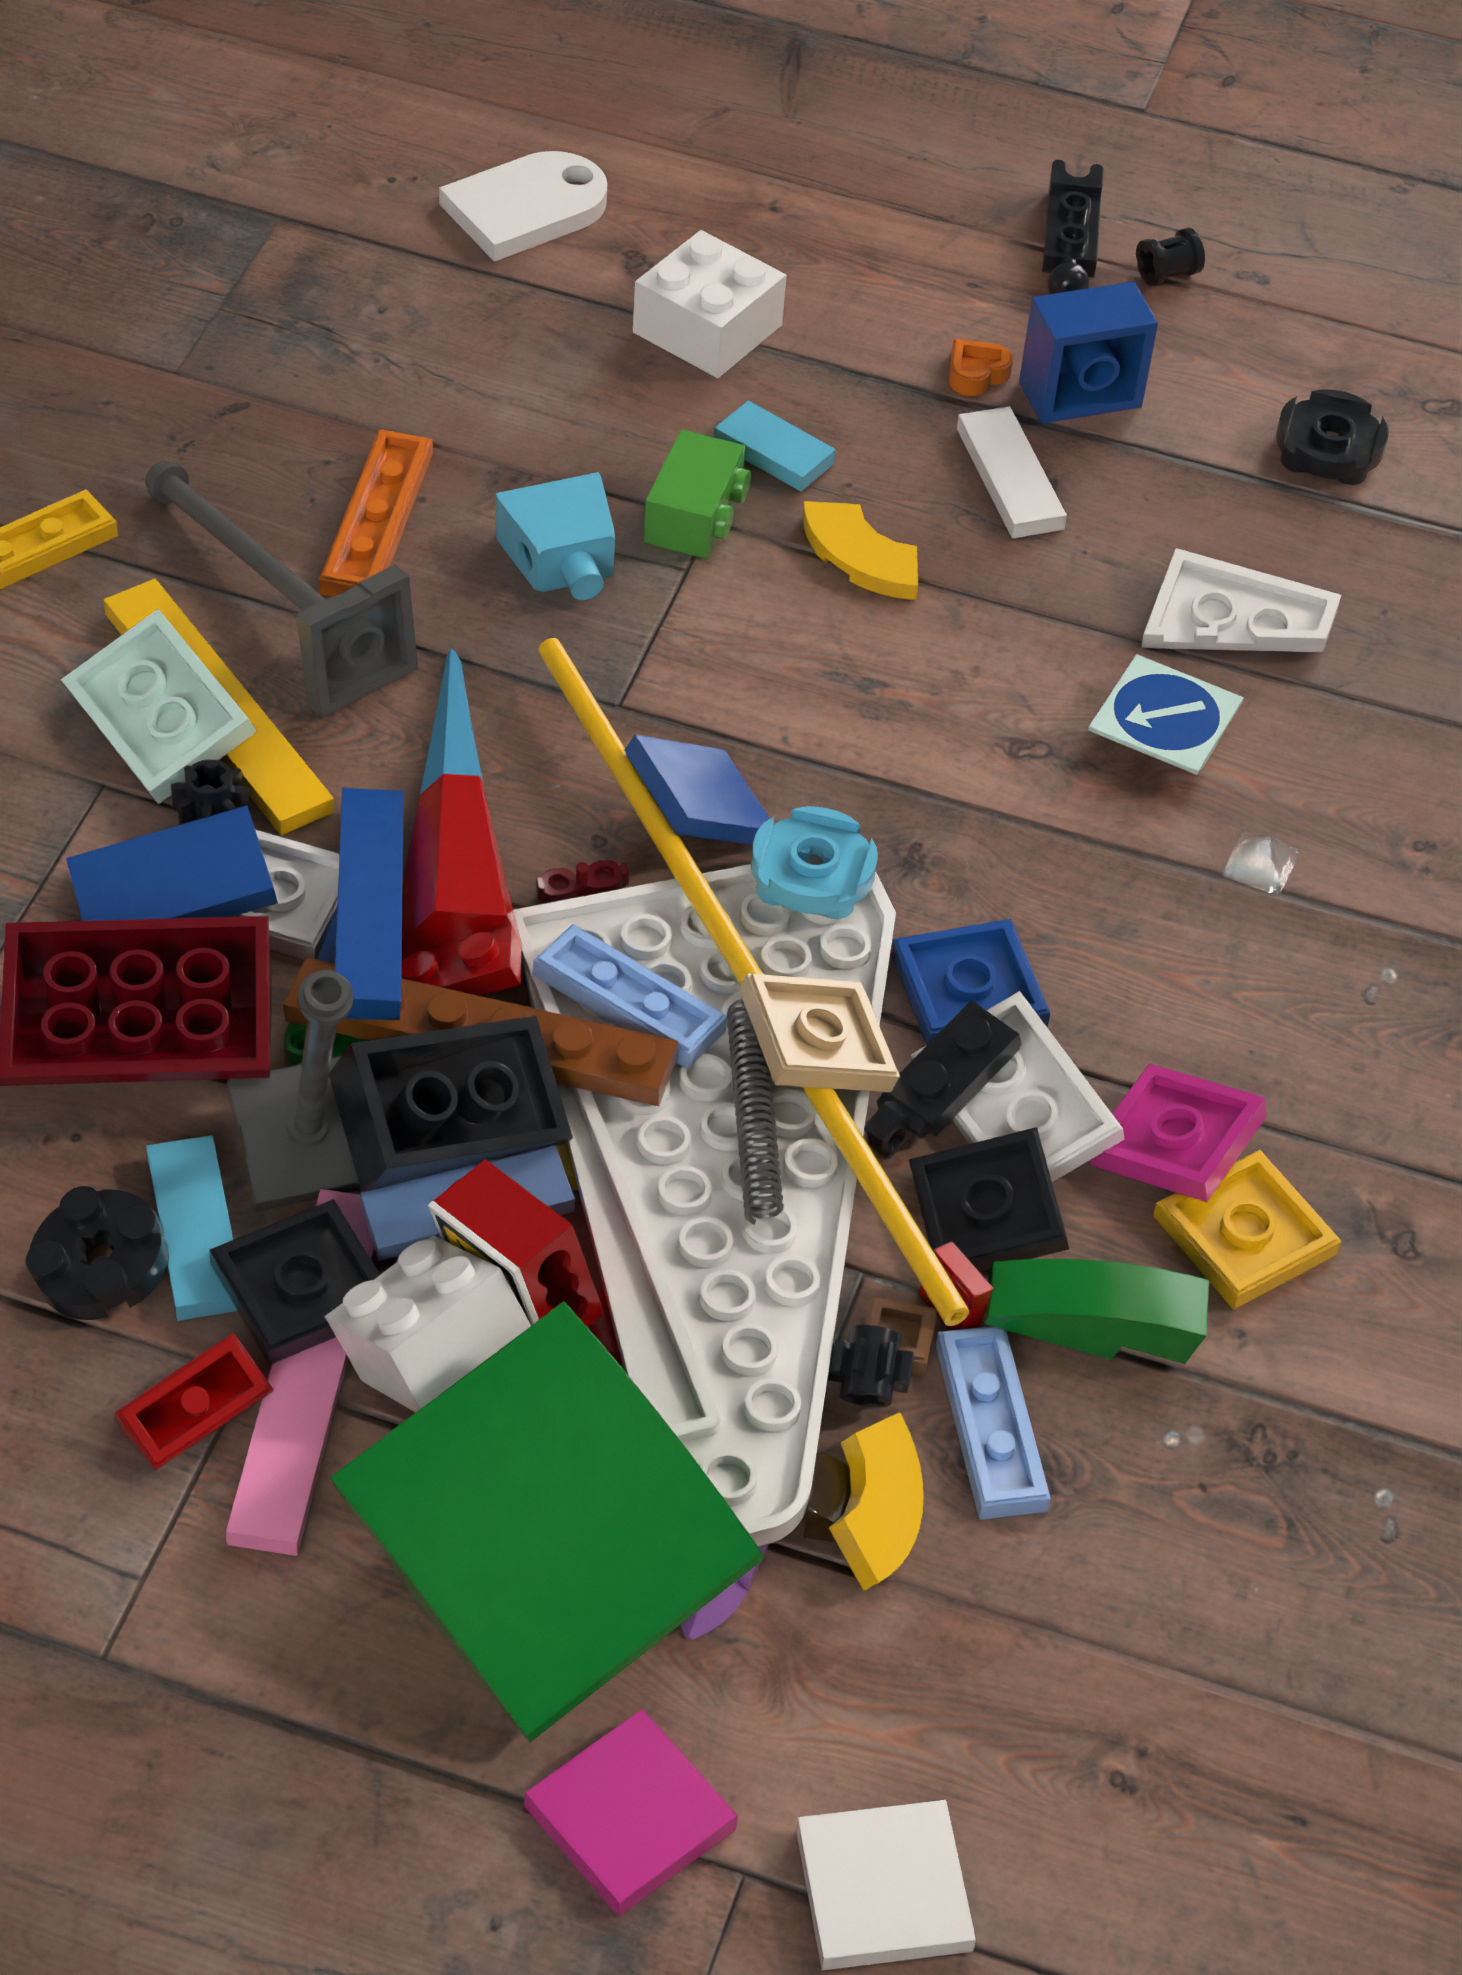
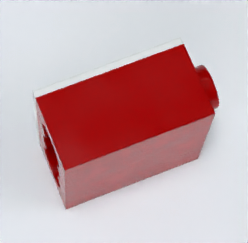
M483 1160L428 1204L442 1240L501 1268L531 1326L564 1301L587 1327L604 1314L573 1225L488 1160Z

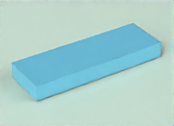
M213 1135L146 1145L158 1219L164 1230V1239L168 1244L169 1260L167 1269L177 1321L237 1311L210 1264L209 1250L233 1240Z

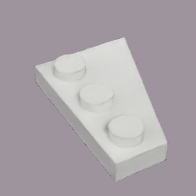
M1176 548L1144 631L1141 648L1324 652L1338 611L1341 595Z

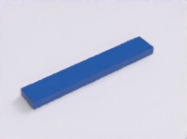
M342 788L335 972L343 975L353 989V1005L346 1017L347 1019L400 1020L404 791Z

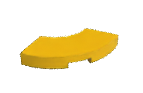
M804 501L802 517L805 534L811 547L823 562H832L850 575V582L871 592L899 599L916 600L918 590L917 546L895 542L877 533L864 519L860 504Z
M900 1412L854 1433L841 1442L850 1468L851 1495L844 1515L833 1523L829 1529L863 1591L881 1582L901 1566L916 1541L921 1525L924 1499L921 1467L915 1444Z

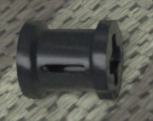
M1188 227L1178 230L1175 237L1156 241L1155 239L1140 241L1136 248L1138 271L1146 284L1154 286L1162 284L1167 276L1184 272L1190 276L1200 273L1205 264V251L1200 236L1194 229Z

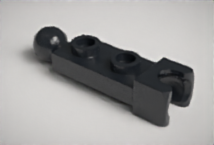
M1055 160L1052 163L1047 195L1042 272L1050 273L1047 280L1050 294L1088 289V277L1094 278L1104 173V168L1099 164L1092 165L1087 176L1074 177L1066 172L1064 161Z

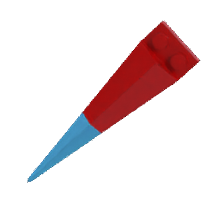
M450 648L446 658L402 883L401 978L477 996H485L521 984L522 942L484 788L462 664L457 653Z

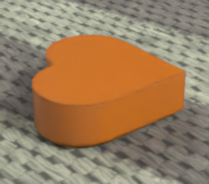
M953 339L948 377L949 386L955 392L966 396L983 394L989 385L1002 384L1010 378L1014 360L1013 354L1009 349L1000 344Z

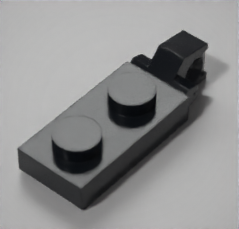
M970 1000L899 1073L900 1078L893 1090L881 1094L876 1102L879 1109L864 1127L869 1145L889 1160L914 1134L920 1139L930 1132L937 1136L1020 1050L1022 1043L1019 1033Z

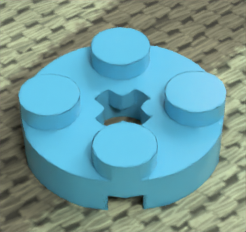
M814 806L792 809L791 818L780 820L775 824L774 817L770 818L761 825L754 837L751 872L757 882L756 893L764 903L769 905H781L800 913L822 914L830 919L846 918L853 912L854 905L865 898L872 888L878 860L877 847L872 838L869 845L867 839L859 834L860 824L844 813ZM811 855L822 857V865H812L804 861H808Z

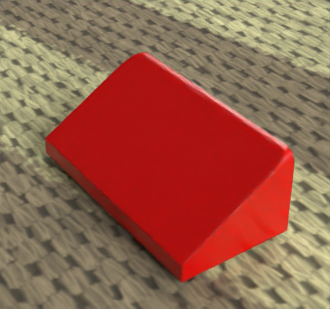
M232 1333L117 1410L114 1420L153 1470L157 1471L272 1393L274 1389L235 1333Z

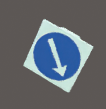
M1136 654L1089 725L1088 731L1198 775L1241 706L1244 697Z

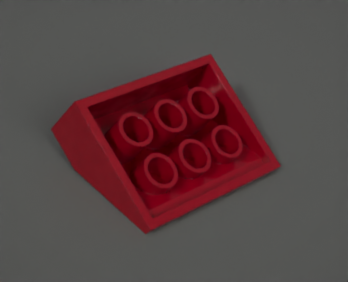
M269 916L6 923L0 1020V1086L270 1078L272 964Z

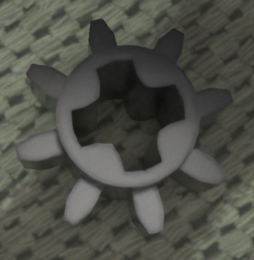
M202 760L194 763L192 766H185V783L177 782L171 784L172 805L178 809L180 825L243 806H248L250 810L249 788L242 786L241 770L239 768L231 770L225 763L218 760Z
M856 1325L850 1328L848 1342L838 1339L833 1340L827 1380L842 1382L840 1398L844 1401L865 1407H887L892 1403L893 1391L908 1392L914 1352L899 1350L901 1335L894 1330L875 1325Z

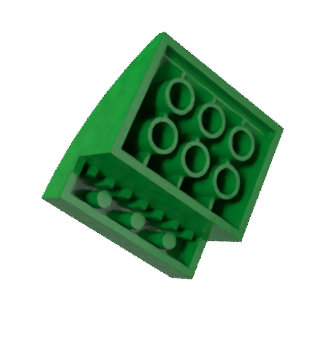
M565 1301L330 1477L346 1506L384 1551L411 1597L529 1742L536 1739L765 1559L762 1551L687 1448L624 1369Z

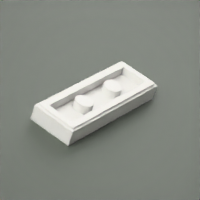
M1011 407L959 414L957 431L1011 538L1065 530L1067 514Z

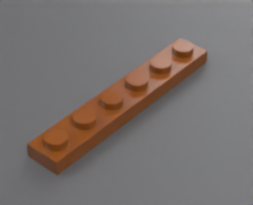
M305 958L283 1003L285 1021L307 1026L308 1019L301 1013L297 1002L300 984L313 972L319 970L335 971V963ZM402 978L400 1020L345 1018L336 1024L335 1033L361 1039L376 1040L537 1016L556 1083L658 1107L678 1058L677 1040Z

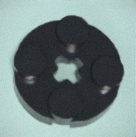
M1322 389L1311 391L1310 400L1300 401L1295 404L1297 396L1289 400L1281 411L1276 431V441L1282 451L1281 463L1283 466L1293 472H1307L1319 477L1338 479L1340 482L1348 485H1356L1365 481L1367 473L1376 468L1384 456L1389 428L1383 416L1380 424L1377 418L1370 414L1372 408L1370 403L1361 397L1338 390ZM1327 431L1335 432L1338 436L1327 435Z
M80 1186L68 1191L62 1197L59 1207L53 1210L38 1227L26 1256V1266L48 1304L54 1310L75 1319L96 1320L109 1317L105 1309L117 1307L125 1301L131 1308L151 1294L161 1281L169 1260L168 1244L164 1239V1230L156 1213L142 1198L121 1190L104 1189L96 1191L89 1186ZM108 1244L110 1250L113 1251L108 1258L98 1256L92 1264H86L88 1252L99 1245Z

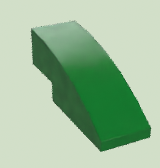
M1086 1259L994 1261L989 1268L988 1283L994 1288L984 1317V1324L1109 1360H1112L1121 1346L1183 1364H1186L1207 1336L1209 1280L1160 1268Z

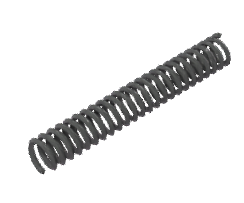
M741 1001L733 1005L727 1012V1027L733 1076L734 1107L736 1108L737 1140L739 1141L744 1216L747 1221L755 1225L756 1220L752 1216L761 1219L773 1218L784 1210V1204L782 1203L783 1195L781 1194L782 1180L780 1178V1162L778 1161L779 1153L777 1152V1129L775 1128V1112L773 1111L771 1074L758 1039L741 1040L743 1038L757 1037L755 1032H740L754 1029L752 1024L740 1025L742 1022L751 1021L749 1016L735 1021L739 1015L748 1013L746 1009L735 1012L737 1008L745 1006L744 1002ZM753 1045H758V1046H759V1047H757V1048H747V1049H743V1048H742V1047H744V1046H753ZM754 1053H759V1054H760V1055H758V1056H748V1057H744V1056H743V1055H745V1054H754ZM760 1061V1063L758 1064H743L746 1062ZM755 1069H760V1070H761V1071H759V1072H750V1073L744 1072V1071H747V1070H755ZM756 1077L762 1078V1079H760V1080H751V1081L745 1080V1079H748V1078H756ZM756 1085H761V1086H763V1087H761V1088H753V1089H747V1088H746V1087H749V1086H756ZM758 1093L764 1094V1095H762V1096H755V1097H748V1096H747V1095H750V1094H758ZM751 1102H765L758 1105H748ZM753 1110H765L761 1113H749ZM754 1118H765L762 1121H749ZM758 1126H764V1127H766V1128H764V1129H758V1130L750 1129V1128L758 1127ZM754 1135H767L761 1138H752ZM756 1143H768L763 1146H752ZM760 1151H766V1152H768V1153H765V1154H752V1153L760 1152ZM757 1160H769V1161L763 1162V1163H756V1162H754V1161H757ZM760 1168H769V1170L765 1171H754ZM766 1176H767V1177H771V1178L763 1179V1180H762V1179H756V1178H759V1177H766ZM761 1185H771L770 1187L757 1188ZM760 1194H772L769 1196H758ZM764 1202H772V1204L758 1205ZM777 1207L776 1211L771 1213H758L752 1210V1208L770 1210Z

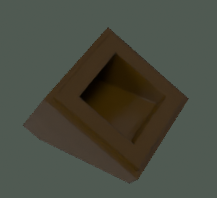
M816 1453L804 1538L836 1542L829 1527L844 1515L851 1495L849 1465L822 1453Z

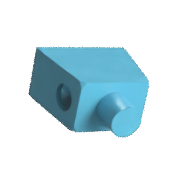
M599 472L495 494V537L534 590L546 592L568 587L572 596L577 600H588L601 592L604 586L603 579L609 578L614 573L615 532Z

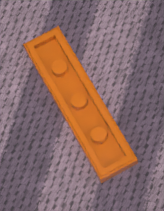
M382 429L378 430L319 577V594L335 597L357 586L359 582L390 567L432 458L433 439Z

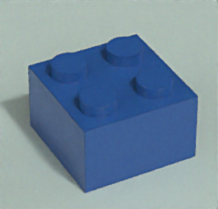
M1134 281L1032 297L1019 383L1041 424L1142 407L1158 322Z

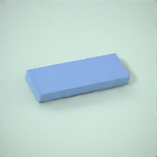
M574 924L566 929L533 960V976L615 1026L677 1040L678 1058L676 1063L686 1069L726 1032L728 1016Z
M987 1326L938 1332L936 1349L979 1520L1048 1512L1051 1498L1006 1330Z

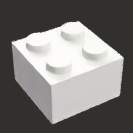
M700 230L635 281L633 333L710 375L719 378L782 326L787 275L723 242L717 237Z
M434 1235L427 1240L418 1241L407 1247L399 1255L397 1263L374 1280L363 1282L352 1288L344 1296L343 1303L325 1316L361 1381L415 1413L531 1326L501 1268Z

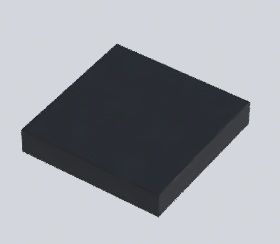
M1037 1127L909 1159L929 1245L932 1250L953 1242L979 1272L989 1270L994 1261L1033 1259L1069 1250L1065 1228Z
M334 1199L209 1250L212 1268L269 1365L335 1338L336 1335L325 1316L343 1303L344 1296L352 1288L363 1282L374 1280L380 1275Z

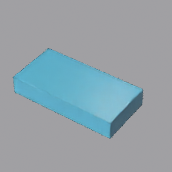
M749 400L714 428V438L745 445L744 460L800 492L835 463V448Z

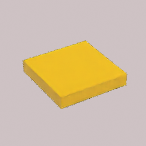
M1261 1150L1235 1162L1208 1202L1174 1193L1156 1202L1153 1214L1157 1222L1233 1310L1338 1255L1342 1243L1339 1237Z

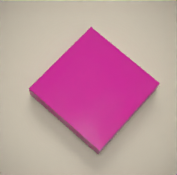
M1149 1063L1112 1113L1123 1128L1125 1140L1092 1158L1090 1165L1208 1202L1266 1119L1265 1097Z
M643 1709L524 1793V1807L618 1917L734 1832L737 1827L738 1815Z

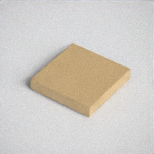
M747 973L739 991L775 1085L891 1092L900 1075L862 982Z

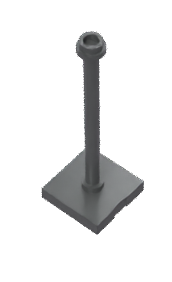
M161 461L149 469L145 483L150 496L155 501L163 505L176 504L302 610L296 614L307 704L321 719L418 669L409 575L398 566L393 565L359 582L357 586L335 597L331 596L325 599L188 486V473L179 464Z
M319 970L309 974L302 981L298 990L297 1002L299 1009L304 1017L308 1019L302 1064L271 1070L270 1078L227 1079V1092L237 1133H240L246 1158L245 1169L255 1212L318 1199L320 1189L345 1193L361 1190L329 1078L330 1071L341 1058H332L336 1024L345 1019L351 1011L353 989L343 975L332 970Z

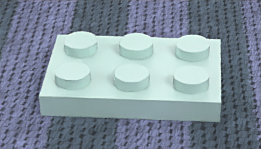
M159 609L61 679L69 692L158 804L172 795L171 784L177 782L185 783V766H192L194 763L202 760H219L257 732L249 718Z

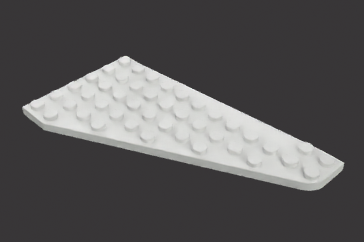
M811 855L810 859L804 862L812 865H822V857ZM751 864L702 873L764 975L862 982L880 1025L896 912L876 872L874 883L869 893L854 905V910L849 916L842 919H830L822 914L800 913L781 905L773 906L764 903L756 893L757 882L751 872ZM676 878L513 910L522 942L521 968L524 973L532 1008L615 1026L533 975V960L572 924L726 1016L733 1005L743 1001L739 991L740 984ZM745 1006L739 1007V1008H737V1009L735 1010V1012H737V1011H739V1010H742V1009H746V1007H745ZM748 1013L739 1015L735 1019V1021L739 1018L749 1016ZM745 1021V1022L740 1023V1025L752 1024V1023H751V1021ZM726 1026V1032L688 1069L678 1063L675 1064L659 1107L558 1083L557 1086L573 1136L571 1141L567 1143L624 1371L687 1448L757 1546L776 1542L791 1533L801 1522L808 1508L857 1177L803 1088L800 1086L775 1085L772 1076H770L772 1080L771 1087L773 1088V1111L775 1112V1128L777 1129V1152L779 1153L778 1161L780 1162L781 1194L783 1195L782 1203L784 1204V1210L779 1215L768 1219L752 1216L756 1220L755 1225L746 1220L743 1207L744 1200L741 1182L742 1175L740 1173L739 1141L737 1140L736 1108L734 1107L728 1027ZM753 1029V1030H743V1031H740V1032H741V1033H746V1032H755V1031H754V1029ZM757 1037L743 1038L741 1040H757ZM758 1045L744 1046V1047H742V1048H743V1049H747V1048H757V1047H759V1046H758ZM759 1053L745 1054V1055H743V1056H744V1057H748V1056H758V1055H760V1054H759ZM760 1061L746 1062L743 1064H758L760 1063ZM755 1069V1070H747V1071H744V1072H746V1073L759 1072V1071H761V1070H760V1069ZM756 1077V1078H748V1079H745V1080H747V1081L760 1080V1079H762V1078ZM756 1085V1086H749V1087H746V1088H747V1089H753V1088H761V1087H763V1086H761V1085ZM834 1089L863 1136L870 1091ZM758 1093V1094H750V1095H747V1096H748V1097H755V1096H762V1095H764V1094ZM751 1102L748 1105H758L765 1102ZM753 1110L749 1113H761L765 1110ZM754 1118L749 1121H762L765 1118ZM758 1126V1127H753V1128H750V1129L758 1130V1129H764V1128H766V1127H764V1126ZM754 1135L752 1138H761L767 1135ZM756 1143L752 1146H763L768 1143ZM760 1151V1152H755V1153H752V1154H765V1153H768V1152H766V1151ZM757 1160V1161H754V1162H756V1163H763V1162H767V1161H769V1160ZM760 1168L754 1171H765L769 1170V1168ZM766 1176V1177H759V1178H756V1179H762V1180H763V1179H768V1178H771V1177H767V1176ZM761 1185L757 1188L770 1187L771 1185ZM760 1194L758 1196H769L772 1194ZM764 1202L758 1205L772 1204V1202ZM777 1207L770 1210L752 1208V1210L758 1213H771L777 1209Z

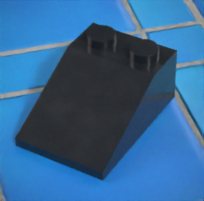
M537 1016L351 1043L329 1073L361 1192L478 1164L485 1159L490 1161L551 1145H563L569 1143L573 1138Z

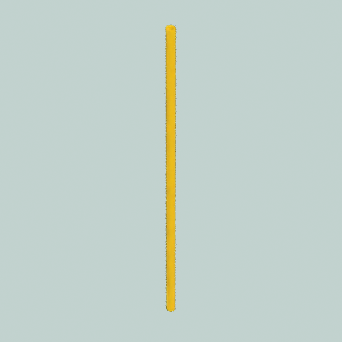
M549 638L543 641L538 649L539 654L741 986L747 973L763 974L679 835L675 833L624 751L625 747L562 644L557 638ZM802 1087L947 1326L961 1323L969 1315L968 1307L835 1090L831 1088Z

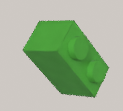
M681 429L646 499L643 543L709 559L717 539L726 540L729 535L734 517V503L742 504L748 493L751 471L743 469L745 445Z

